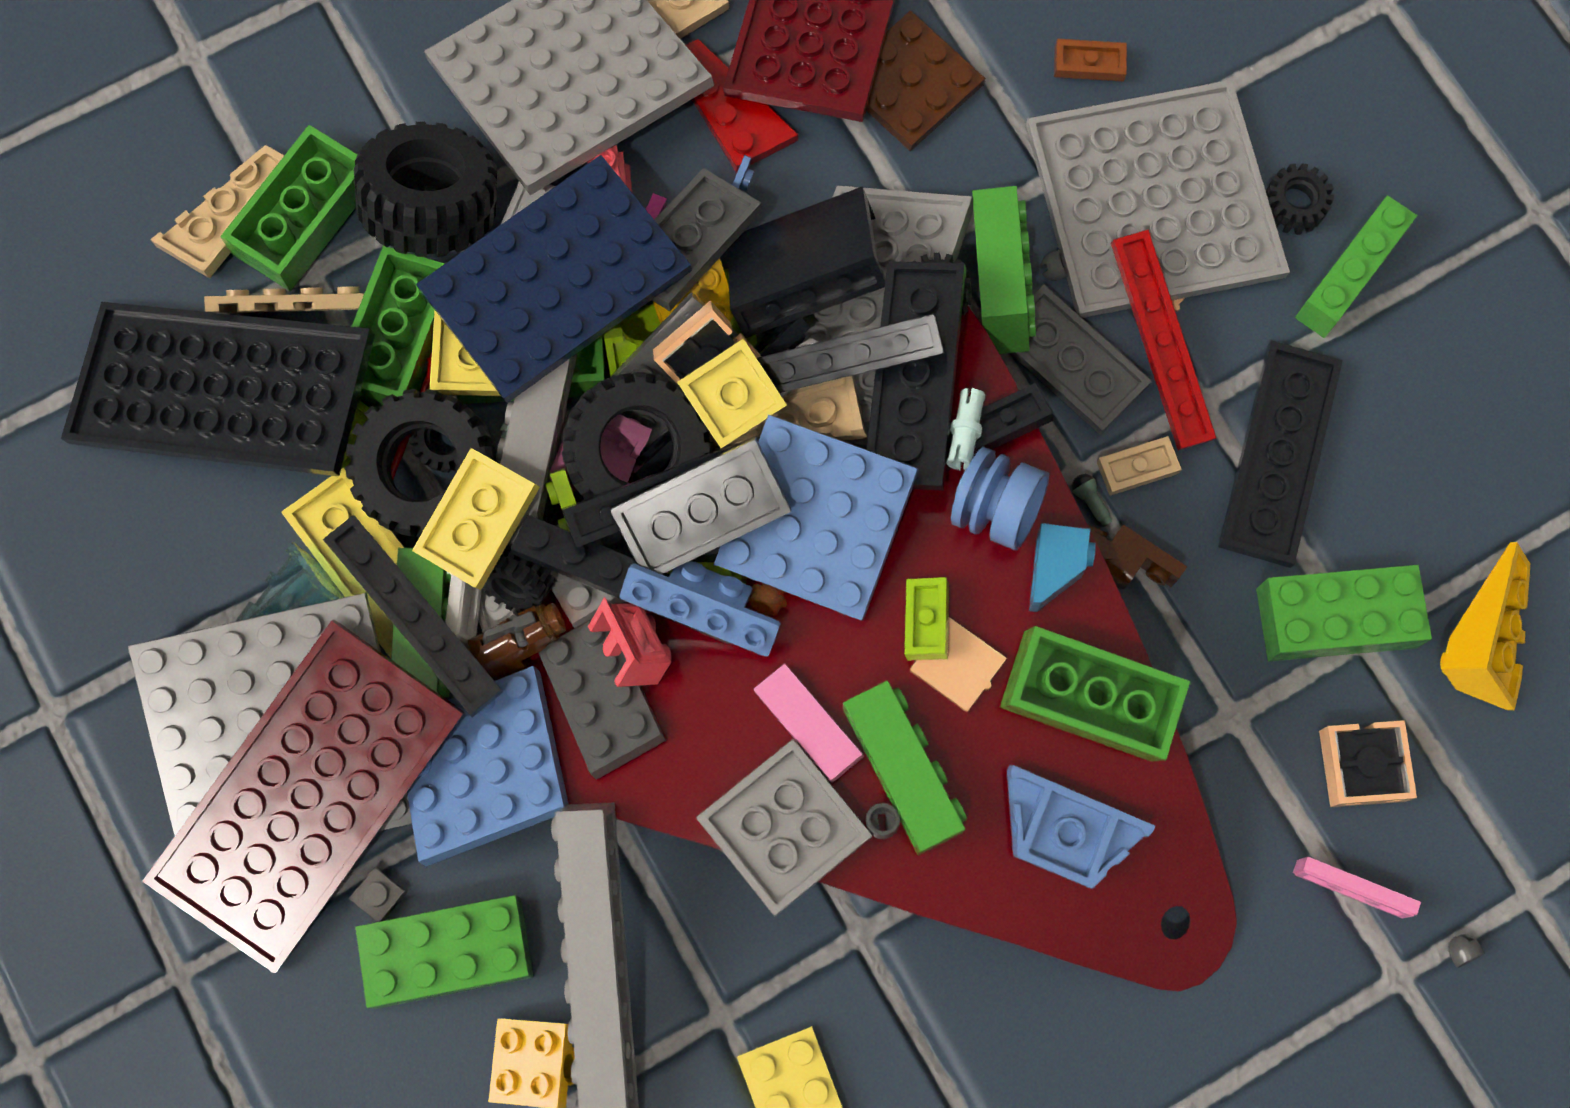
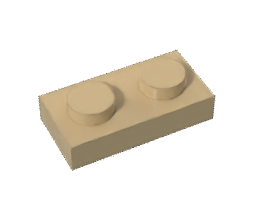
M1169 436L1100 457L1097 461L1109 496L1177 475L1182 470Z

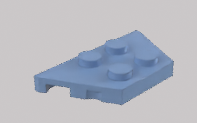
M1014 765L1008 766L1007 781L1014 857L1085 887L1093 888L1106 876L1110 867L1118 865L1130 854L1128 851L1144 836L1148 837L1154 831L1155 826Z

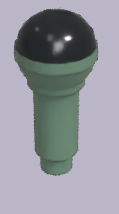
M1081 474L1075 477L1071 485L1073 494L1082 501H1085L1097 522H1100L1103 527L1111 523L1110 513L1097 494L1095 478L1089 474Z

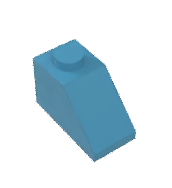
M1041 523L1036 539L1029 611L1038 612L1077 582L1085 572L1086 566H1093L1096 544L1089 542L1090 529Z

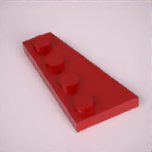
M699 39L686 44V47L710 73L714 83L713 87L691 100L736 173L744 155L751 157L750 165L798 141V134L767 104L724 96L723 87L729 68Z

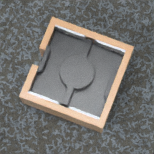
M711 301L705 304L653 349L656 363L676 383L743 338L756 358L761 357V355L741 333L737 337L732 334L731 322Z
M1405 720L1376 722L1364 727V729H1359V724L1327 726L1319 731L1330 807L1407 802L1417 798Z

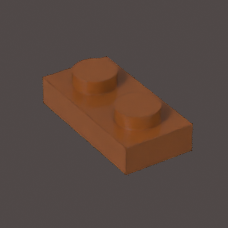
M1072 39L1056 40L1054 77L1124 81L1127 69V43Z

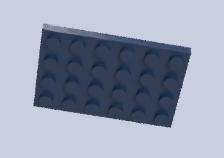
M600 155L416 285L505 402L508 403L690 273L692 268L688 260L602 155Z

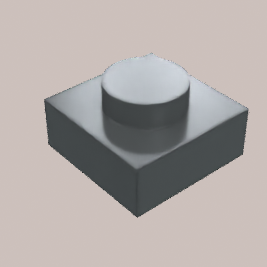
M374 867L348 899L376 922H381L389 916L407 892L382 871Z

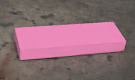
M783 664L753 689L831 783L836 781L863 758L858 748L786 664Z
M1305 857L1297 860L1293 870L1295 876L1399 918L1413 917L1418 914L1420 901L1313 858Z

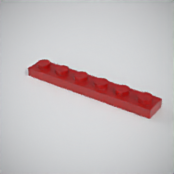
M1149 230L1114 239L1111 242V246L1177 450L1213 441L1216 439V435Z

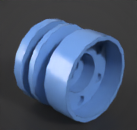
M982 447L970 462L959 482L952 507L951 523L959 528H965L969 524L970 532L980 534L989 521H992L990 540L1010 549L1018 550L1030 533L1047 491L1049 473L1026 463H1021L1012 475L1008 476L1010 457L1001 454L995 460V451Z

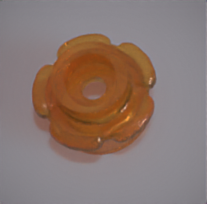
M764 583L762 586L760 584L752 586L753 594L749 599V603L760 613L775 617L780 609L787 606V601L783 597L784 591Z

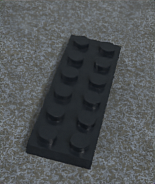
M888 261L880 327L936 313L945 352L942 354L875 370L866 450L919 469L912 489L944 491L966 278L965 263Z
M1272 340L1268 344L1218 545L1219 548L1289 568L1295 565L1343 360Z

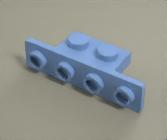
M689 561L674 568L669 577L637 564H631L620 592V598L624 601L765 657L769 655L781 625L775 619L745 608L753 587L743 584L735 577L723 576L710 571L697 562Z

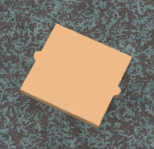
M949 617L948 659L916 660L910 668V672L965 712H968L984 689L989 690L991 688L990 681L1007 658Z

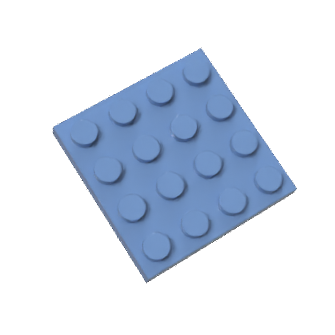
M768 415L758 443L792 510L790 513L720 546L714 565L862 621L867 613L919 469Z
M529 667L495 681L503 693L473 718L455 697L449 699L450 702L465 713L407 791L418 862L427 867L555 817L557 810L569 805L541 673L536 667Z

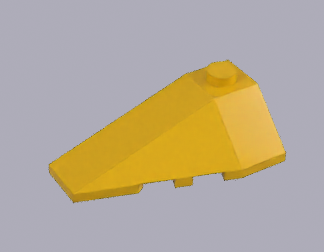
M1510 542L1450 635L1446 652H1443L1440 660L1443 674L1447 676L1456 690L1505 710H1515L1523 673V665L1516 664L1517 644H1525L1526 631L1522 630V620L1519 613L1520 609H1526L1528 606L1531 564L1518 542Z

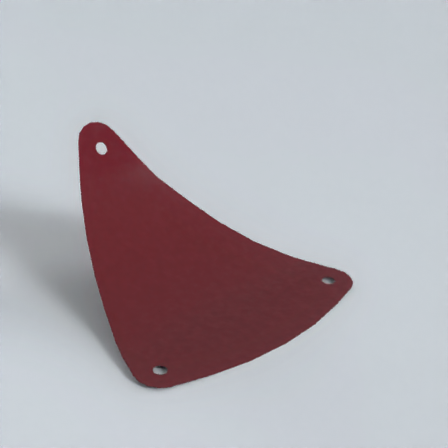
M968 305L967 313L961 317L951 422L957 417L960 391L962 389H969V397L971 396L972 388L984 392L986 397L983 407L1019 391L991 338ZM1039 428L993 449L996 456L995 460L1001 454L1010 457L1008 476H1011L1021 463H1026L1049 473L1047 491L1030 533L1018 550L1010 549L990 540L992 521H989L980 534L970 532L969 524L965 528L952 525L951 513L955 494L965 472L963 463L961 464V470L952 468L946 471L944 491L912 489L867 613L862 621L747 577L746 585L753 587L745 608L775 619L781 624L771 651L765 657L735 644H726L645 610L646 614H651L655 619V632L661 643L666 644L671 651V664L659 683L641 685L666 741L597 780L588 770L539 653L526 658L528 667L534 666L541 673L568 804L614 803L617 820L721 850L696 817L794 739L753 690L783 664H786L863 755L860 761L833 783L828 780L818 767L817 769L866 827V815L872 806L879 803H886L891 806L892 804L843 711V702L888 681L892 690L898 687L904 695L909 706V710L904 713L911 726L918 724L928 742V746L923 749L930 763L937 760L948 781V783L942 786L949 799L951 800L956 797L960 802L967 817V820L962 822L965 830L954 838L918 855L899 820V828L892 837L877 839L872 836L871 839L818 882L919 916L1016 944L1079 966L1158 990L1180 992L1202 984L1220 968L1232 948L1237 926L1234 898L1206 807L1177 728L1167 759L1151 762L1000 708L1024 631L1034 626L1152 667L1146 649L1091 531L1089 542L1096 544L1093 566H1086L1085 572L1077 582L1038 612L1029 611L1036 539L1041 523L1089 529ZM634 471L631 472L628 483L640 480ZM947 577L949 582V617L1007 658L990 681L991 688L989 690L984 689L968 712H965L910 672V668L916 660L908 661L905 657L906 579ZM551 589L540 609L551 626L546 631L551 633L555 640L575 628ZM1014 765L1155 826L1154 831L1148 837L1144 836L1128 851L1130 854L1118 865L1110 867L1106 876L1093 888L1085 887L1014 857L1007 781L1008 766ZM885 814L878 815L879 831H887ZM1182 906L1190 915L1189 928L1182 937L1169 939L1162 932V917L1170 908Z

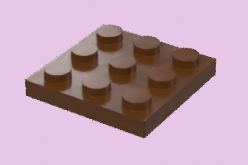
M910 10L886 33L866 111L911 152L984 85L985 77Z

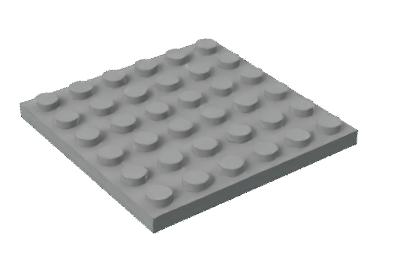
M511 0L424 51L429 63L529 195L534 194L714 86L710 73L647 0Z
M1232 80L1027 118L1025 126L1057 245L1062 251L1063 267L1068 273L1066 278L1075 312L1081 318L1131 309L1111 242L1114 239L1149 230L1171 300L1283 279L1290 273Z
M367 592L128 646L174 836L181 829L331 620L335 619L380 651ZM407 793L379 831L412 824Z

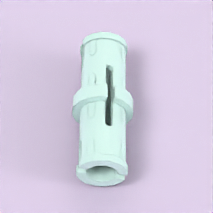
M968 388L960 391L957 417L951 422L950 426L953 437L947 465L956 470H961L962 462L964 463L963 469H967L973 459L976 439L980 438L982 434L980 418L986 396L984 392L974 388L971 389L970 397L968 396Z

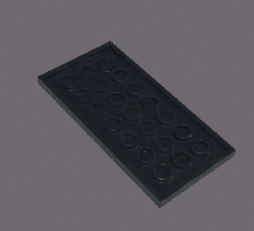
M101 302L61 439L68 444L340 476L375 334L369 328Z

